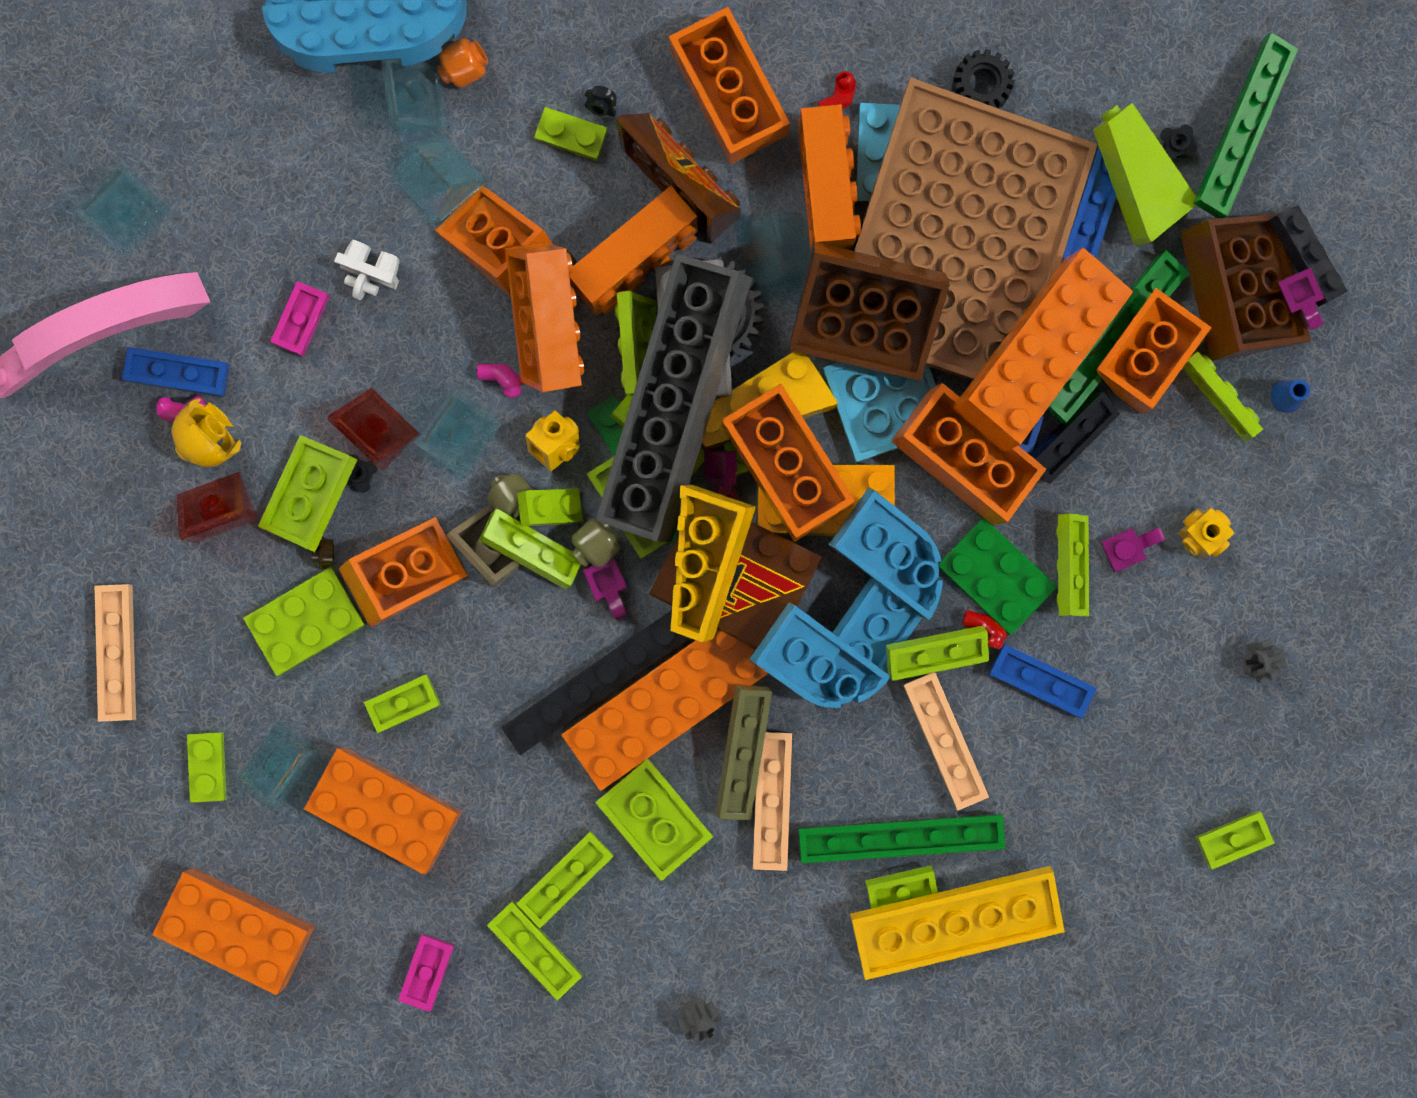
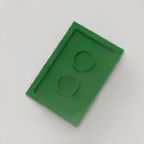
M982 518L938 564L939 569L986 614L1005 629L1009 635H1012L1057 588L1041 570L985 518Z

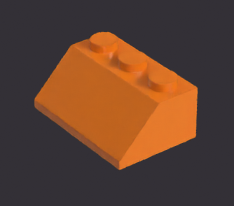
M1155 288L1100 363L1096 372L1117 397L1144 415L1154 408L1212 327Z

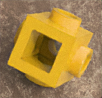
M554 410L547 417L538 419L532 429L525 434L528 452L552 472L563 461L567 462L577 454L580 448L579 428L571 418H563Z
M1209 508L1203 511L1196 509L1182 521L1185 526L1177 534L1183 539V546L1192 555H1198L1199 558L1211 554L1214 557L1221 554L1229 547L1230 543L1227 540L1235 532L1229 527L1231 522L1223 512ZM1207 527L1215 535L1212 538L1209 537L1206 533Z

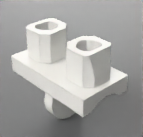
M352 240L344 254L337 253L334 262L340 264L341 269L358 275L357 278L347 275L344 284L354 287L353 298L361 300L366 293L374 296L377 295L379 287L371 284L370 280L396 290L399 283L396 277L400 262L398 257L381 251L376 265L372 266L365 263L371 248L364 243Z

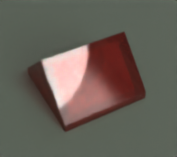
M372 388L334 411L327 418L375 466L383 471L419 435V432Z
M240 472L177 494L179 537L183 541L197 543L257 521Z

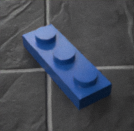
M127 347L122 380L143 385L225 397L230 364Z
M1003 644V647L999 650L988 674L1080 719H1083L1097 689L1006 644Z

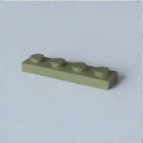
M735 686L715 815L719 819L751 820L772 696V690L769 687Z

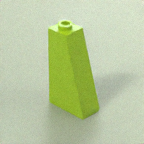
M1131 103L1122 108H1119L1116 104L1100 116L1103 121L1093 129L1132 242L1137 247L1154 241L1196 206L1193 204L1196 195L1134 104Z

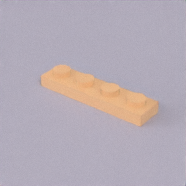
M133 585L94 586L98 722L136 720Z
M929 673L903 684V688L956 810L959 811L989 798L936 673Z
M765 733L755 794L753 869L787 871L792 733Z

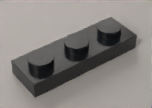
M1299 205L1269 220L1297 271L1301 272L1309 267L1312 269L1324 299L1316 302L1318 307L1348 292L1341 276L1335 270L1323 245L1319 242Z
M1095 388L1069 421L1061 423L1030 454V456L1046 468L1040 477L1044 482L1051 484L1120 415L1104 391Z

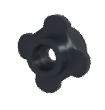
M594 86L592 90H586L585 96L587 101L584 105L587 109L597 116L603 117L607 115L614 117L616 115L614 106L617 103V96L611 89L604 86Z
M1184 124L1178 129L1165 128L1162 130L1160 138L1163 140V148L1171 160L1184 155L1192 157L1196 153L1197 147L1192 141L1193 129L1191 126ZM1176 140H1180L1181 145H1177Z
M355 454L349 455L358 460L346 486L351 485L356 487L359 492L365 493L371 488L370 482L373 474L377 472V465L373 461H362ZM359 470L361 475L356 477L355 472Z

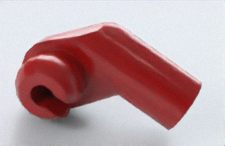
M849 71L840 72L835 79L836 85L833 96L817 102V106L842 104V110L852 104L857 88L853 74Z
M970 610L965 611L962 626L968 628L984 626L988 632V646L1001 649L1004 639H1007L1006 630L989 616Z

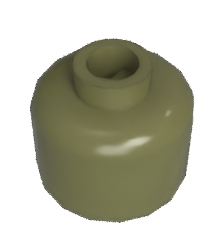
M501 474L490 484L491 489L487 496L488 503L493 510L497 508L521 522L517 493L534 489L520 474Z
M591 518L573 534L571 540L576 549L571 553L584 567L591 563L596 568H602L621 550L619 540L622 537L612 526Z

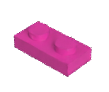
M297 281L270 342L273 345L304 357L330 296L325 292Z
M423 933L420 936L398 1001L431 1012L455 944Z

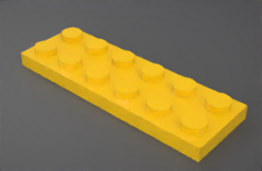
M1051 866L850 914L865 980L1065 932L1054 872Z

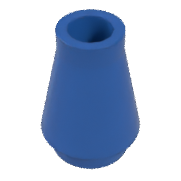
M1282 380L1276 383L1271 391L1272 404L1276 409L1284 413L1298 410L1309 396V385L1302 380Z

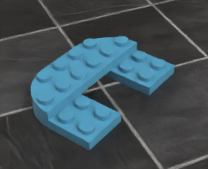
M265 0V6H262V11L271 38L281 54L285 53L294 59L296 65L302 68L329 73L336 72V64L401 58L402 65L407 66L421 63L442 52L441 46L451 37L456 39L466 18L467 0Z
M867 488L829 543L833 549L871 577L832 633L789 602L749 659L793 690V692L809 702L822 707L841 708L842 704L853 701L860 703L880 690L891 677L885 672L887 670L886 645L907 641L922 617L930 620L942 592L943 580L939 578L938 567L941 557L932 538L919 525L870 488Z

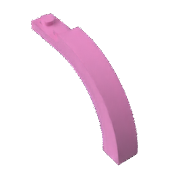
M198 272L153 278L99 294L65 308L23 331L12 339L14 346L0 356V398L12 395L57 361L101 339L146 324L194 315L210 303Z

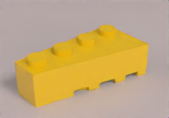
M794 351L733 389L732 396L720 397L714 401L701 445L704 450L731 442L722 428V419L779 384L783 385L803 419L834 410L838 402L809 356Z
M680 485L681 512L680 516H678L677 530H679L678 552H676L675 557L677 570L676 585L673 588L671 631L700 642H706L715 636L756 507L694 485Z

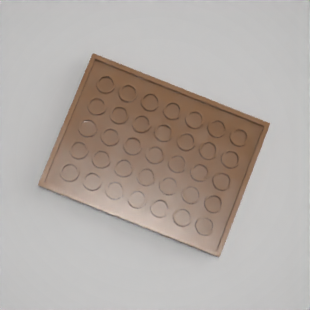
M910 77L862 221L861 235H858L853 251L946 273L950 287L926 366L973 381L1060 266L1098 144Z

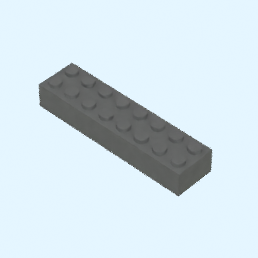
M676 254L596 521L657 542L672 541L678 516L681 512L680 485H689L752 281L751 277L739 271Z

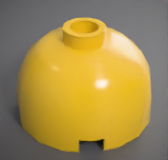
M195 399L181 409L175 417L171 429L175 450L184 461L200 467H215L240 451L241 440L239 439L235 442L225 426L233 427V425L218 407L210 402L205 407L202 404H198L201 399ZM223 438V443L219 446L217 442Z

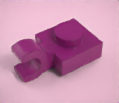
M1310 267L1277 282L1291 313L1301 309L1310 330L1324 325L1315 305L1316 302L1324 299Z
M722 449L704 450L705 483L711 484L712 492L738 500L737 493L731 488L732 485H737L736 451Z
M1160 527L1136 537L1133 528L1100 542L1113 572L1116 573L1147 559L1143 549L1166 539Z
M615 557L602 568L591 566L584 569L583 572L595 600L599 602L606 599L616 620L629 615L619 592L628 589Z

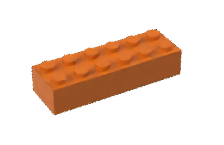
M1084 247L1066 257L952 408L1003 452L1021 445L1133 291Z
M717 629L713 639L706 642L694 641L561 735L598 789L602 791L733 699L736 685L751 686L768 673L749 660L755 652L750 645Z

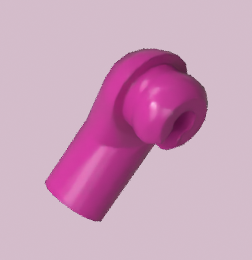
M478 364V380L497 381L504 388L503 394L508 398H515L521 394L520 387L523 385L521 377L509 365Z
M199 394L185 404L173 402L169 397H163L156 403L157 415L164 421L174 423L176 415L191 401L201 399L198 404H202L205 407L207 403Z

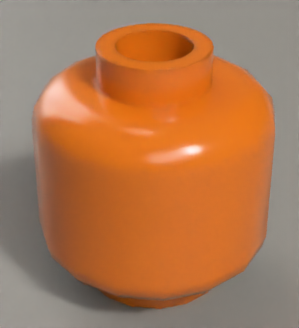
M459 38L443 48L442 52L439 53L440 65L437 66V70L446 84L452 82L458 88H465L485 75V65L488 64V58L476 40L470 41L467 38Z

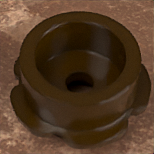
M323 536L316 551H312V562L319 563V568L322 570L323 566H334V539H324Z

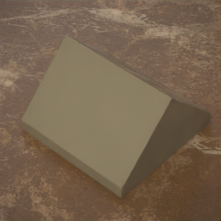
M488 505L451 530L446 536L490 584L498 588L522 565L479 541L487 521L494 511Z

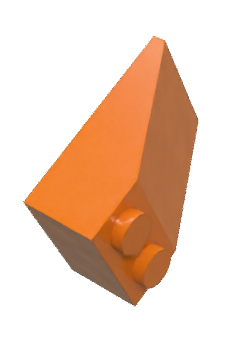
M481 183L435 230L442 239L510 298L505 248L543 242L554 245L542 228Z
M436 517L348 559L339 568L371 628L468 576Z

